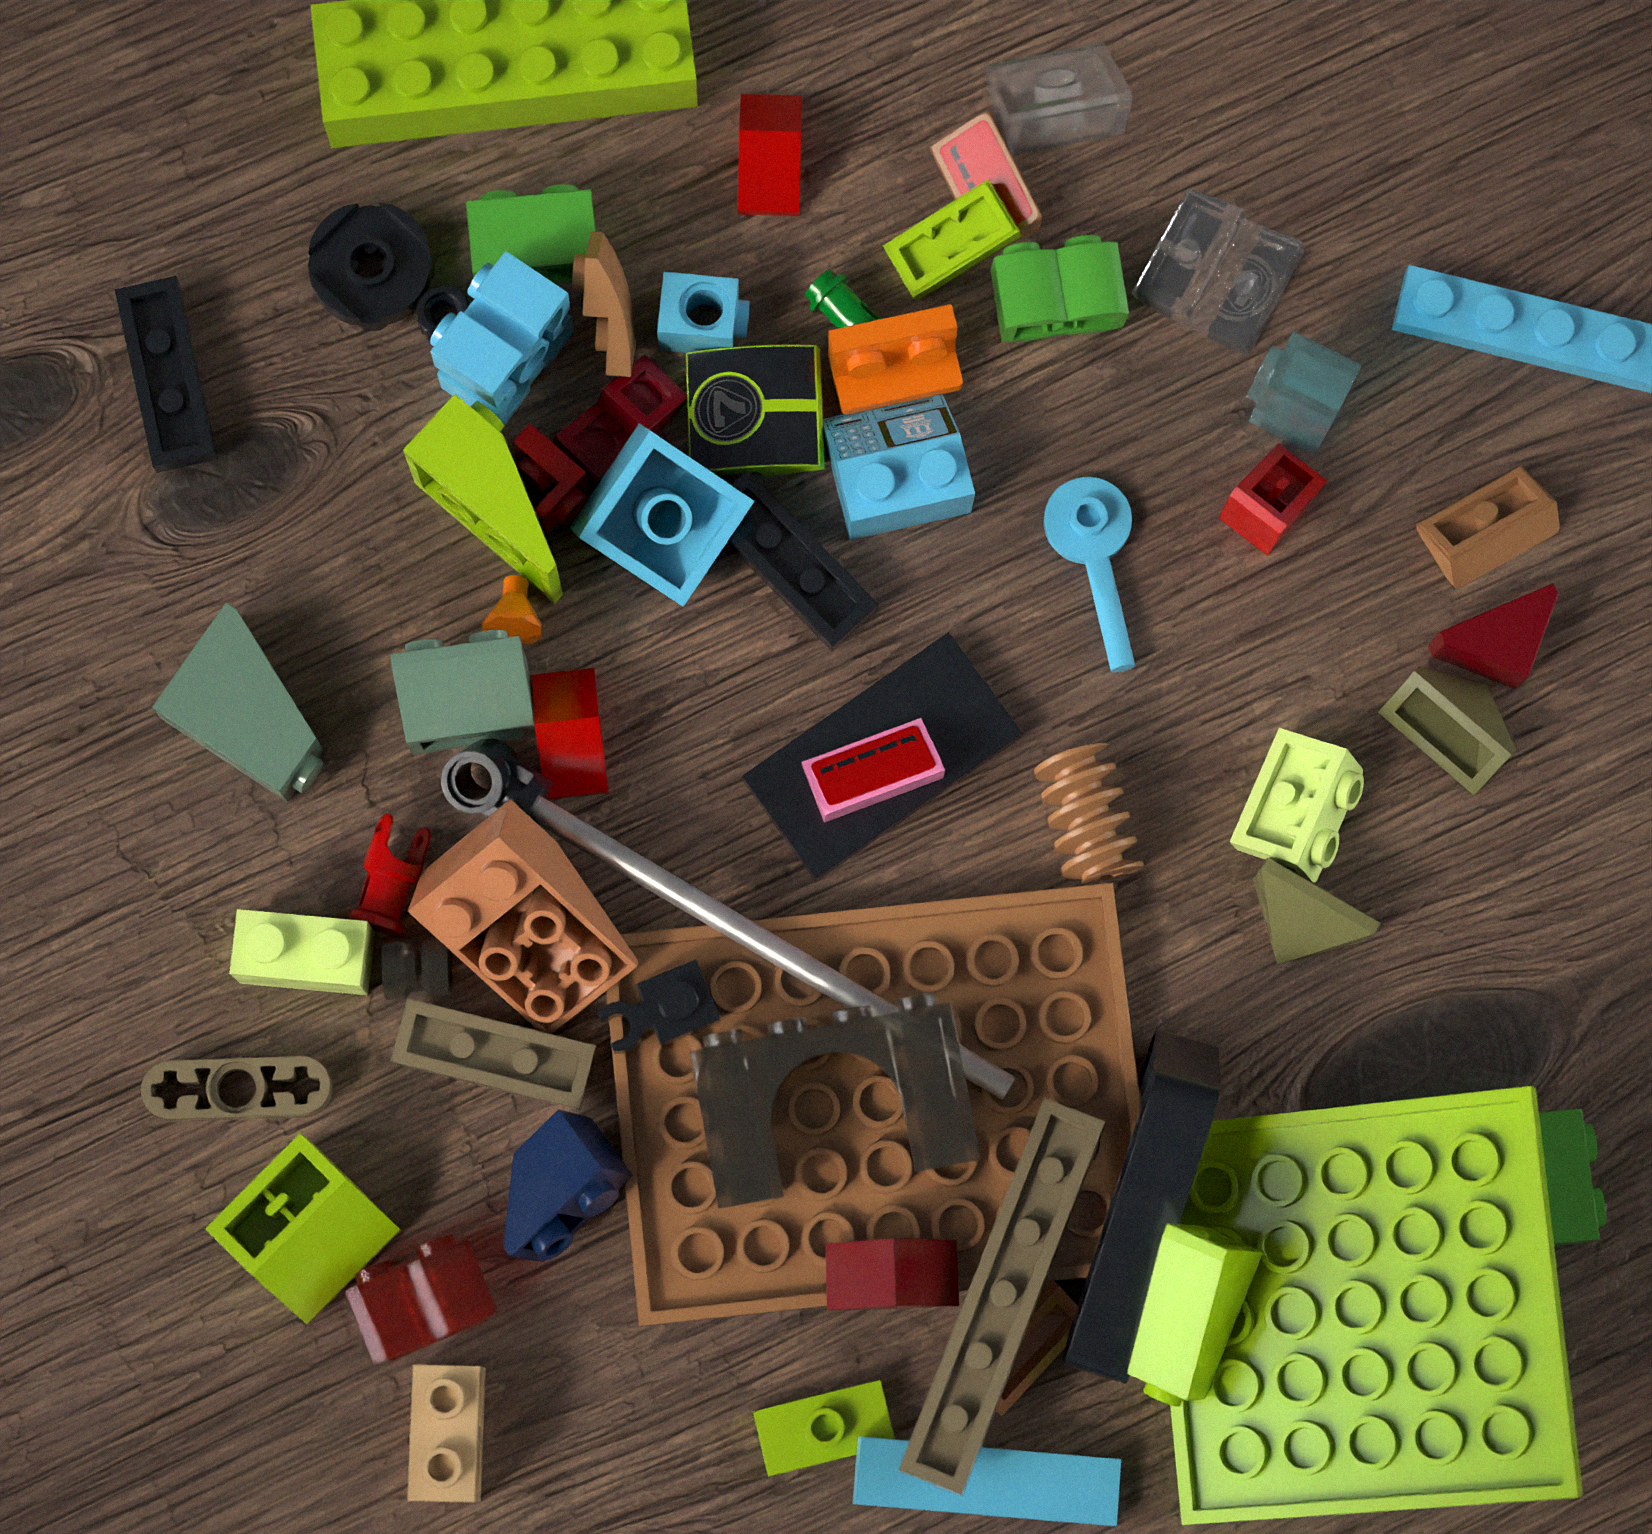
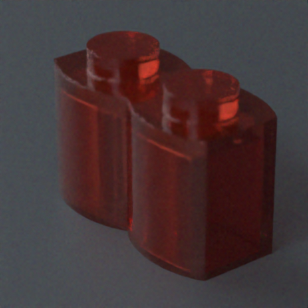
M449 1234L416 1248L419 1260L395 1269L390 1259L354 1274L358 1285L346 1290L345 1293L375 1366H381L500 1316L469 1240L456 1244L453 1235Z

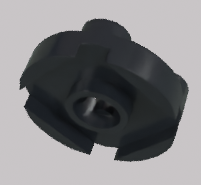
M358 203L343 206L331 213L320 223L310 240L308 273L317 299L337 319L347 324L358 325L367 331L382 330L388 324L396 323L416 310L417 301L422 293L426 292L427 288H430V283L434 277L435 270L426 234L411 215L391 204L379 203V206L367 205L359 207ZM379 252L385 255L386 258L381 263L384 271L377 277L369 275L365 278L357 275L360 266L356 258L360 254L364 253L371 258Z

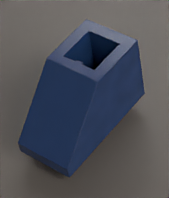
M558 1109L513 1153L503 1245L510 1257L544 1262L557 1257L571 1245L573 1241L572 1234L590 1217L607 1210L618 1197L617 1190L633 1176L591 1117Z

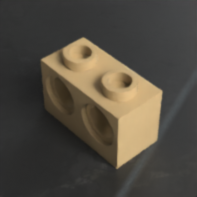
M413 1365L407 1501H481L485 1367Z

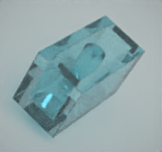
M1293 331L1283 350L1271 345L1246 397L1257 402L1248 422L1315 454L1335 420L1362 365Z

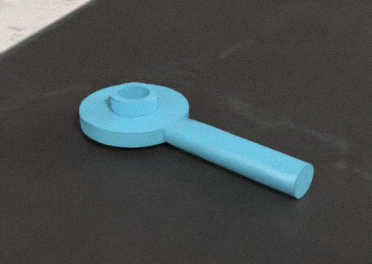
M1080 477L1062 484L1051 495L1045 509L1044 530L1049 543L1057 553L1072 562L1086 565L1110 670L1113 673L1123 672L1134 668L1135 662L1110 558L1115 556L1128 540L1132 526V513L1126 497L1116 486L1100 478Z

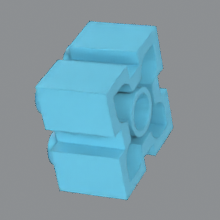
M507 251L503 253L494 266L486 263L477 272L468 288V295L474 298L472 303L464 313L460 311L457 316L452 312L447 314L435 329L430 340V344L434 346L430 351L434 365L440 369L437 376L441 388L452 396L456 394L469 406L476 400L481 402L502 421L504 426L531 391L530 385L541 370L544 369L546 371L574 333L572 316L568 314L571 309L568 293Z

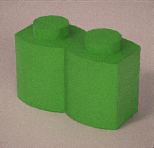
M1082 235L1067 240L1064 243V248L1057 250L1040 249L1038 243L1023 242L1006 247L1003 250V255L994 257L990 272L1001 342L1033 341L1062 334H1088L1124 327L1129 310L1117 242H1101V238L1097 235Z

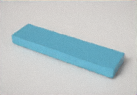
M858 1437L852 1504L1117 1526L1121 1459L981 1447L962 1497L899 1471L909 1441Z

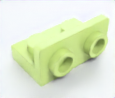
M1279 728L1230 839V843L1238 851L1265 860L1270 858L1280 865L1294 869L1299 876L1307 881L1316 883L1322 868L1330 866L1336 856L1339 847L1338 831L1347 810H1353L1362 795L1364 786L1362 767L1346 748Z

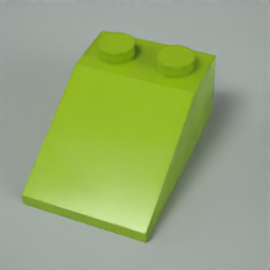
M454 394L403 449L413 480L426 494L555 604L563 596L557 566L507 446L509 443L503 434L500 433L504 428V424L481 402L476 400L469 406L459 396Z

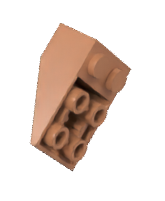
M511 799L421 872L408 912L529 1023L538 1031L552 1034L638 966L639 962L558 843Z

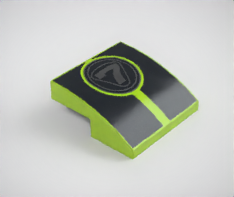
M762 345L686 353L690 458L718 477L741 474L748 470L750 472L758 471L765 477L825 469L821 356L819 347L816 345Z

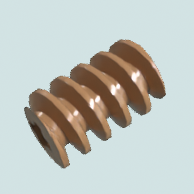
M1097 743L1065 750L1047 758L1034 769L1035 779L1041 782H1055L1041 793V800L1047 806L1061 807L1048 817L1047 822L1049 828L1053 830L1069 831L1055 841L1054 848L1055 852L1059 854L1075 855V857L1061 867V873L1064 878L1082 880L1080 884H1092L1114 879L1144 867L1142 860H1126L1122 857V853L1137 843L1136 836L1116 835L1115 832L1116 827L1131 817L1129 811L1109 810L1108 804L1124 792L1122 787L1102 785L1101 779L1117 769L1115 762H1097L1094 755L1110 745L1108 743Z

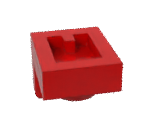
M529 423L512 441L516 457L520 461L516 468L540 492H544L548 487L553 489L534 510L541 528L549 532L558 521L565 526L579 514L588 500V496L584 493L589 489L586 472Z

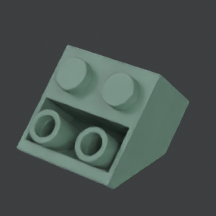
M487 630L470 635L469 643L444 646L442 640L424 639L406 644L404 646L405 652L390 654L405 739L412 755L465 748L480 739L494 738L506 742L536 737L529 668L520 636L508 637L507 631Z

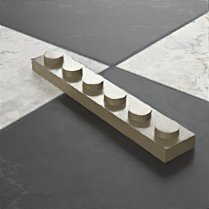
M1046 1098L1043 1099L900 1464V1472L963 1497L1106 1124L1104 1120Z

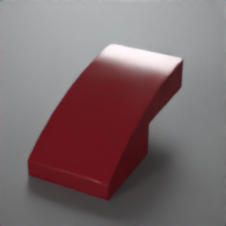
M644 355L633 364L631 377L618 376L605 386L601 391L598 401L554 437L552 443L586 472L588 485L595 490L638 424L640 423L657 434L687 403V394Z

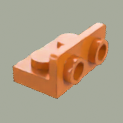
M952 304L829 330L828 360L842 413L849 415L959 391L963 386V378L955 351L957 323Z

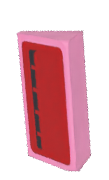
M921 718L801 763L824 823L943 779L945 774L941 758Z

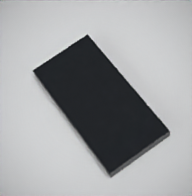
M948 632L742 775V781L811 877L817 882L1019 740L1023 733ZM921 718L945 768L944 778L824 823L801 763Z

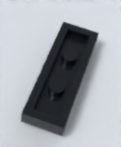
M173 276L115 289L154 470L156 473L217 460L218 455L181 286L177 277Z
M748 470L732 486L754 500V503L727 544L833 652L878 610L879 604Z

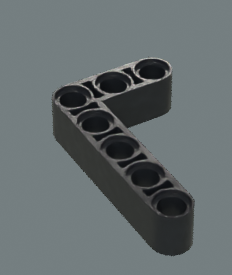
M1158 1029L1153 1034L1140 1079L1139 1115L1070 1328L1062 1365L1124 1384L1128 1382L1130 1375L1127 1372L1161 1239L1167 1223L1180 1224L1216 1112L1221 1089L1218 1047Z

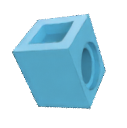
M663 272L657 328L659 350L687 353L734 347L735 337L747 338L750 301L739 300V279ZM701 305L712 306L721 313L718 321L707 326L695 324L689 319L688 315L694 308Z

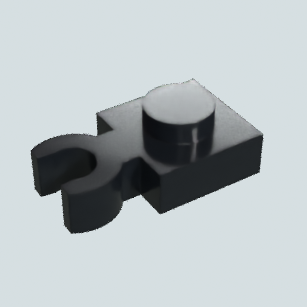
M696 959L637 983L636 987L642 1002L633 1006L625 1002H612L605 1005L598 1012L601 1022L609 1021L614 1017H623L631 1024L630 1032L625 1038L611 1043L614 1054L632 1051L641 1042L643 1034L652 1030L655 1031L662 1047L721 1022Z

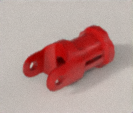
M385 813L377 822L363 863L367 876L357 909L349 910L347 919L368 921L374 931L402 936L405 926L400 922L410 886L417 884L430 843L431 832L426 827L420 828L414 836L408 857L401 861L392 855L387 844L393 827V817L391 814Z

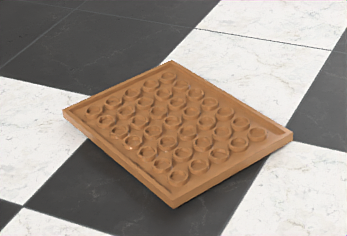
M1113 883L751 920L1016 1077L1003 1100L708 925L620 934L639 962L635 969L606 991L607 1004L625 1002L633 1006L642 1002L636 987L637 983L696 959L721 1018V1022L662 1047L655 1031L652 1030L643 1034L639 1045L630 1052L614 1054L612 1049L622 1158L633 1174L625 1183L639 1327L827 1307L825 1244L890 1238L957 1240L959 1292L969 1291L1044 1098L1104 1120L1106 1124L1046 1282L1051 1280L1057 1282L1087 1278L1139 1115V1088ZM614 1017L609 1020L611 1043L623 1039L629 1034L631 1024L627 1019Z

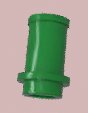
M831 269L823 272L804 294L811 302L809 309L813 313L820 311L837 328L883 319L881 316H877L845 284L848 278L843 273L837 276Z

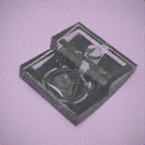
M1188 188L1132 293L1136 299L1169 319L1210 340L1249 356L1304 254L1302 241L1246 220L1243 208Z

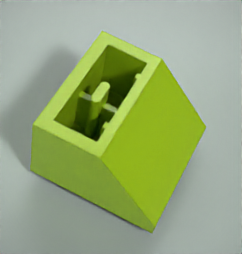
M301 1133L205 1228L259 1283L307 1325L401 1231L310 1139Z

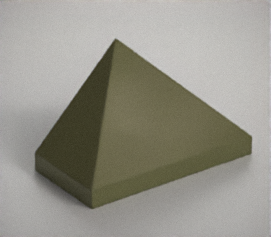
M1418 666L1378 712L1473 795L1485 785L1516 750L1490 689L1484 683Z
M1270 858L1263 862L1253 877L1277 965L1364 943L1374 935L1380 925V922Z

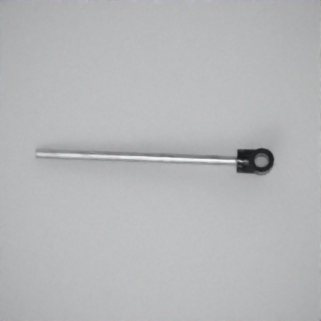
M494 738L480 739L452 756L445 764L441 775L442 791L447 801L457 810L468 814L482 813L489 817L511 799L538 825L1003 1100L1016 1077L548 801L547 797L552 788L553 781L521 763L515 751L505 742ZM472 762L483 765L489 771L492 778L491 789L480 787L474 781L471 775Z

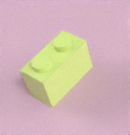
M237 909L229 974L240 984L368 995L375 931L368 921Z

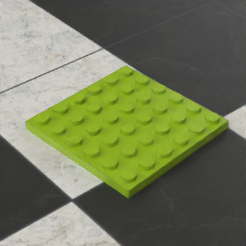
M1527 1086L1213 1121L1180 1224L1205 1226L1258 1249L1263 1254L1206 1398L1190 1401L1183 1399L1180 1407L1170 1405L1182 1525L1583 1497L1536 1088Z

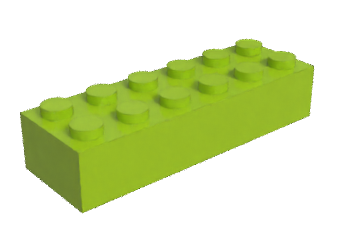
M345 0L310 4L322 119L331 148L698 107L697 80L686 0Z

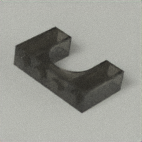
M928 993L897 999L899 1012L873 1017L871 1005H864L833 1011L834 1024L808 1029L806 1017L767 1024L769 1036L743 1041L741 1029L703 1036L705 1048L690 1051L718 1209L780 1198L787 1195L774 1127V1109L777 1096L784 1082L799 1066L812 1058L829 1053H849L866 1058L878 1065L893 1081L903 1105L915 1172L981 1160L951 1002L937 1004L936 994Z

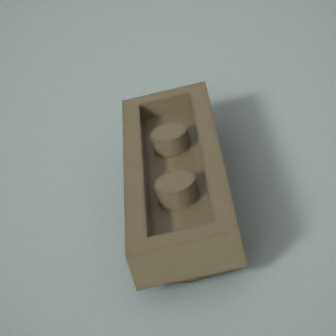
M407 998L391 1062L396 1065L581 1111L597 1046Z

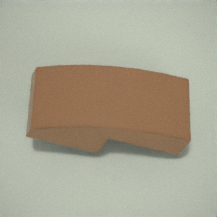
M591 231L586 254L575 253L572 291L584 292L583 316L597 317L595 350L607 352L606 375L631 377L636 351V327L629 287L622 266L604 233Z

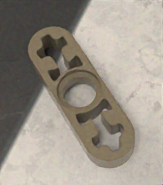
M306 1056L163 1061L149 1069L141 1084V1097L145 1107L155 1116L170 1122L311 1117L319 1114L329 1105L334 1092V1083L329 1071L317 1060ZM266 1069H276L273 1080L276 1083H290L297 1081L299 1070L307 1069L308 1076L312 1080L320 1081L319 1091L309 1093L307 1103L302 1105L298 1104L297 1097L292 1093H273L276 1106L265 1107L269 1096V1084L264 1071ZM210 1071L206 1083V1093L211 1105L210 1109H200L203 1098L199 1095L178 1097L177 1108L169 1109L166 1100L156 1097L157 1087L166 1086L171 1074H177L178 1081L183 1085L202 1086L200 1072ZM245 1071L250 1073L255 1080V1095L245 1106L238 1108L229 1107L222 1101L220 1096L221 1082L231 1072Z

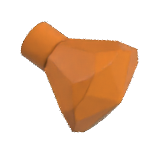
M510 575L504 578L502 598L483 621L482 631H507L508 637L520 636L523 646L533 644L542 638V624L527 599L529 581L525 577Z

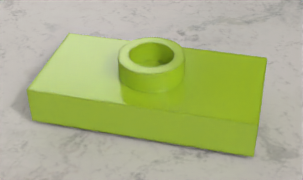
M987 179L887 242L883 247L910 294L916 301H919L1022 236V233L993 184Z
M881 1380L753 1411L768 1477L857 1455L858 1437L895 1440Z

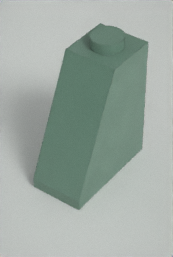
M225 603L152 708L163 721L288 802L296 790L304 793L313 784L323 767V761L319 759V756L324 750L237 609Z

